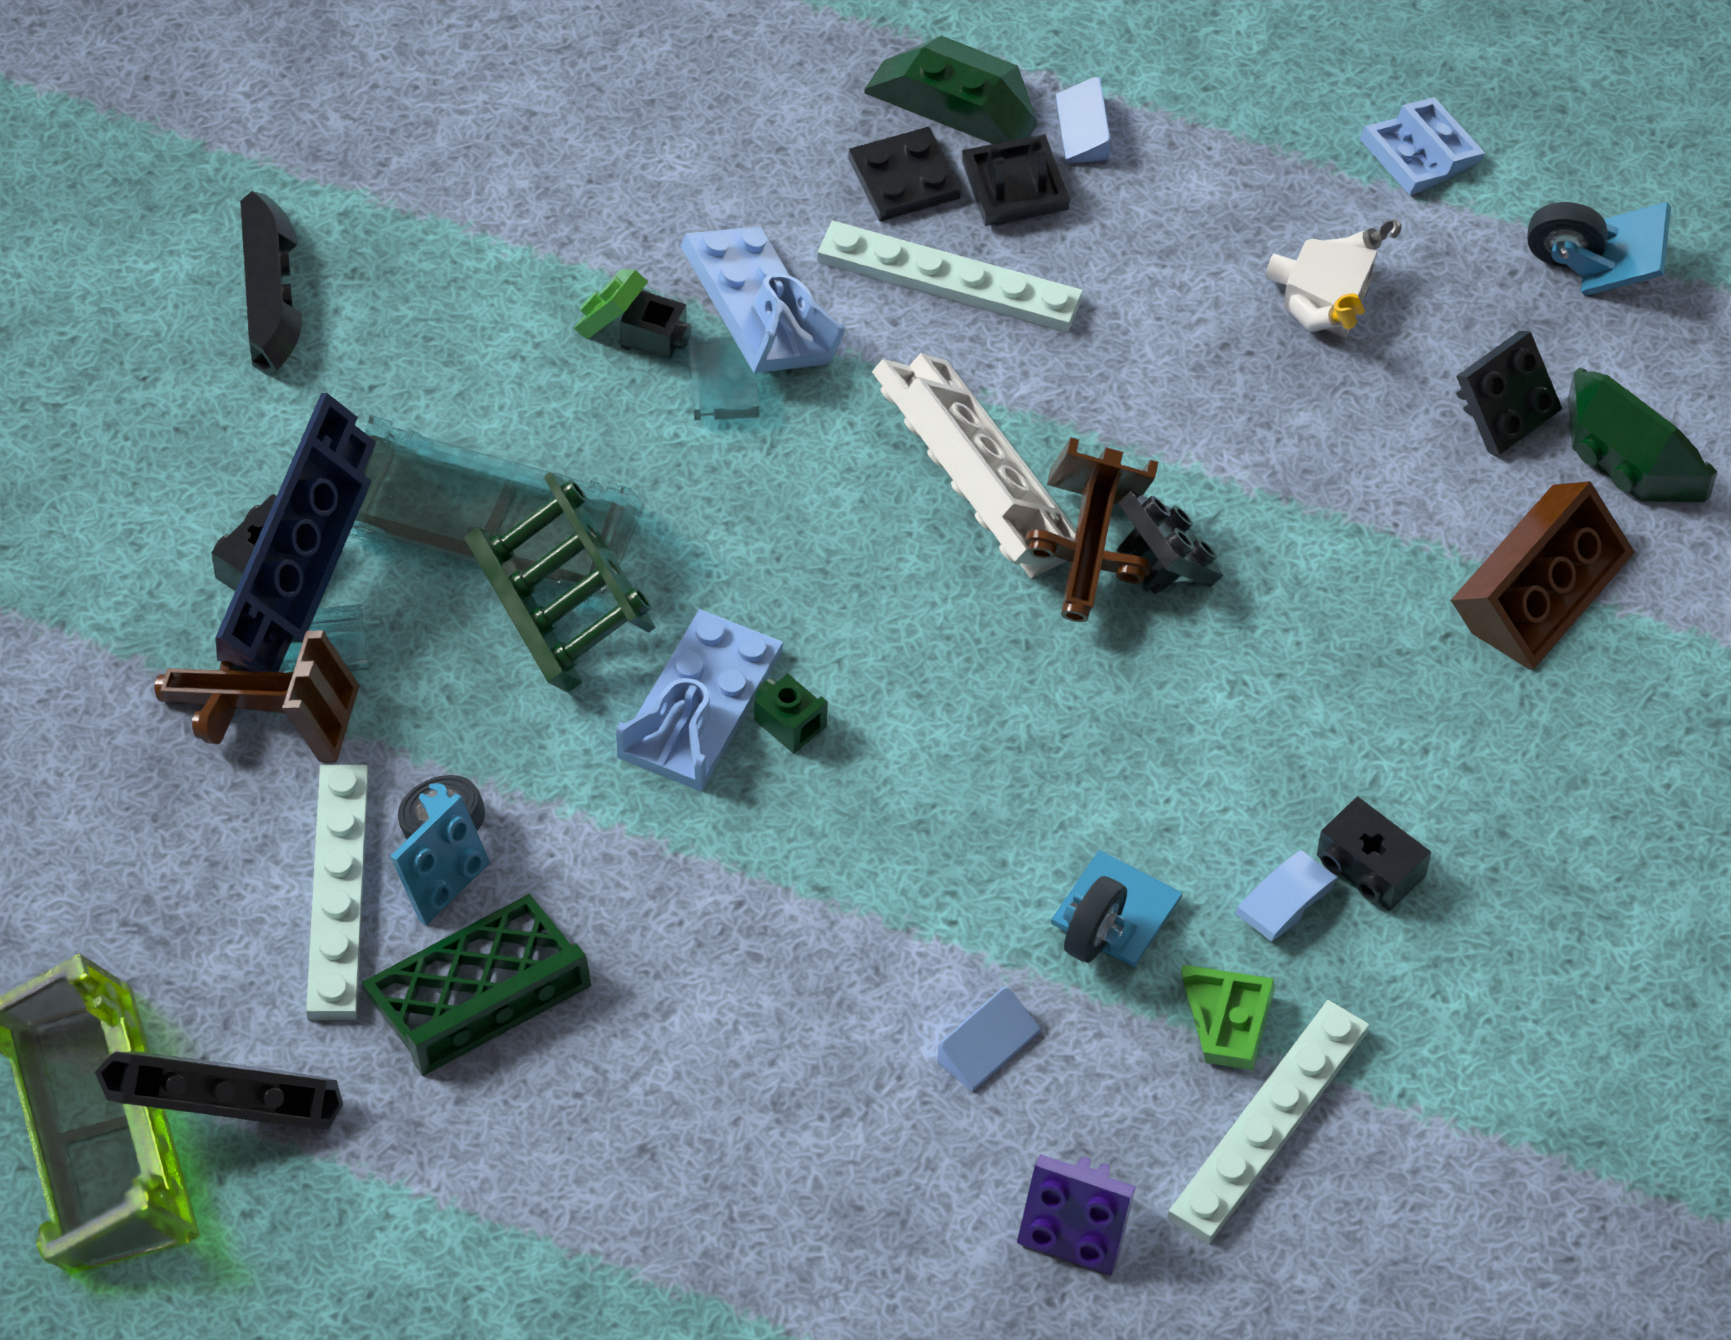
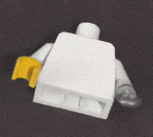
M1391 219L1385 222L1378 231L1374 228H1369L1346 238L1325 241L1317 239L1306 240L1297 261L1273 254L1269 261L1265 278L1286 285L1283 308L1291 312L1308 331L1315 332L1326 329L1347 338L1350 329L1357 324L1356 315L1365 313L1362 301L1373 278L1377 255L1376 249L1381 247L1382 241L1387 238L1390 231V237L1397 238L1401 232L1402 225L1398 220Z

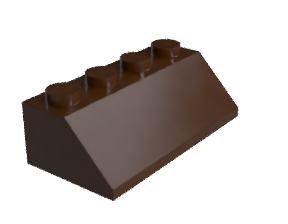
M1591 481L1554 484L1450 601L1473 635L1527 669L1532 670L1535 669L1626 564L1635 551Z

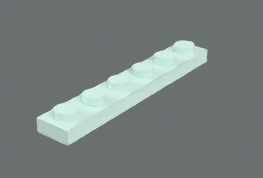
M833 220L817 254V262L1065 332H1069L1082 299V290Z
M320 765L306 1006L307 1020H357L368 765Z
M1327 1000L1169 1209L1167 1219L1210 1245L1366 1036L1369 1024Z

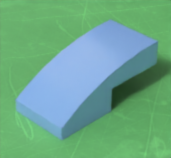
M1300 850L1270 873L1240 903L1235 914L1272 942L1294 927L1300 921L1306 908L1327 895L1333 889L1338 877Z

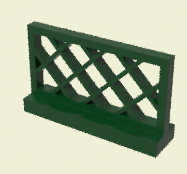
M530 893L362 981L363 990L409 1050L412 1061L422 1076L592 986L586 954L577 943L571 945ZM526 913H529L535 921L531 932L508 929L511 921ZM477 939L494 941L489 954L467 952L466 950L468 944ZM503 942L527 945L523 958L499 956ZM536 946L556 948L559 951L543 961L532 960ZM435 961L452 963L447 977L424 974L426 966ZM461 965L485 967L481 980L457 978ZM495 968L518 971L517 975L502 983L490 982ZM394 983L409 985L405 999L385 997L381 990ZM419 987L443 989L438 1003L416 1001L415 998ZM452 991L476 993L474 998L458 1006L448 1005ZM410 1013L433 1016L432 1020L412 1031L406 1025Z

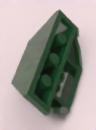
M942 35L885 59L864 89V93L991 144L1030 137L1037 126V119L1018 65Z
M1580 367L1573 373L1568 395L1572 449L1577 452L1584 463L1597 467L1611 478L1618 489L1631 493L1640 501L1706 502L1711 497L1718 471L1709 462L1704 463L1698 449L1678 427L1609 375L1595 371L1588 372Z

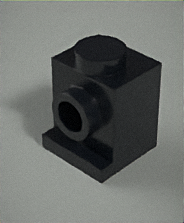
M642 290L624 312L620 320L621 348L629 350L630 347H634L669 359L675 348L684 350L688 344L692 329L691 324L687 323L686 304Z

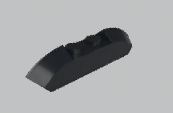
M251 191L240 201L248 335L252 366L267 375L277 371L289 358L301 332L302 313L293 308L291 284H283L282 280L283 276H291L289 252L297 245L294 228L282 208L267 195Z
M115 1050L95 1071L106 1099L129 1105L313 1129H329L343 1106L337 1080L261 1067L163 1054Z

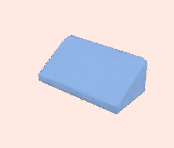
M1095 77L1056 94L1055 99L1066 164L1105 162L1109 160L1110 135L1100 77Z
M1004 986L940 1042L937 1062L973 1092L1040 1033L1041 1028L1016 995L1008 987Z

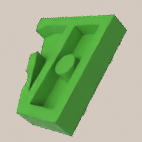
M620 269L600 292L596 290L582 304L579 310L584 316L574 329L584 338L589 339L623 314L648 281L635 269Z
M1182 965V980L1205 1063L1254 1070L1275 992L1274 978Z

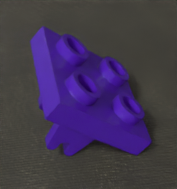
M1040 1154L1034 1166L1017 1243L1112 1276L1118 1262L1136 1186L1109 1178L1110 1166L1103 1163L1098 1169L1090 1168L1091 1160L1088 1157H1082L1074 1166Z

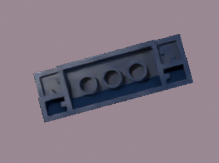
M321 393L215 637L217 661H230L242 671L279 672L290 644L303 643L305 633L311 626L372 482L363 473L376 441L355 425L358 417L328 393Z

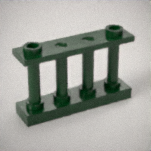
M549 472L543 478L555 497L503 536L501 534L494 536L477 527L467 534L464 539L547 682L565 692H569L582 683L574 668L578 664L577 659L627 621L648 633L656 627L647 613L652 609L649 601L638 588H632L583 506L587 502V498L582 489L572 479L565 481ZM565 513L575 533L524 572L520 569L517 570L511 560L515 556L514 550ZM586 549L597 569L545 608L541 605L538 606L532 596L536 592L535 586ZM607 585L619 605L568 643L559 642L553 632L557 628L556 622Z

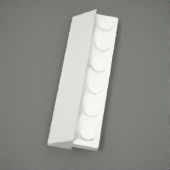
M920 353L910 366L882 359L872 371L882 385L881 393L888 401L899 407L906 417L904 419L905 425L915 435L923 439L929 447L927 451L929 457L938 466L947 471L953 479L951 482L953 489L961 497L968 500L977 511L975 514L977 521L985 529L993 532L1001 543L999 546L1001 553L1010 562L1021 565L1030 578L1066 562V560L1057 557L1053 559H1040L1028 553L1029 546L1025 543L1028 531L1045 530L1074 542L1076 529L948 361Z

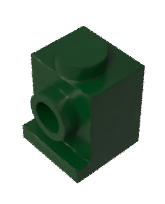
M788 673L778 682L774 678L765 680L757 689L754 696V721L793 754L827 727L828 701L822 696L819 698L815 697Z

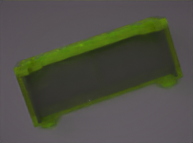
M80 953L0 996V1053L10 1060L50 1221L40 1224L36 1245L40 1255L47 1263L53 1264L70 1274L186 1244L200 1237L166 1110L108 1101L95 1074V1071L115 1050L150 1053L133 989L130 985Z

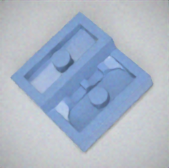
M1435 97L1403 105L1397 118L1365 126L1359 138L1409 196L1423 192L1471 168L1481 161L1485 155V152Z

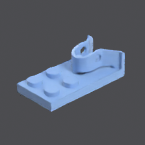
M761 226L685 233L680 247L753 373L822 366L831 363L845 332L843 322L838 323L814 301L811 292L804 284L789 275Z
M699 609L636 717L627 723H619L616 731L617 758L702 792L751 708L757 689L767 680L782 654L783 642Z

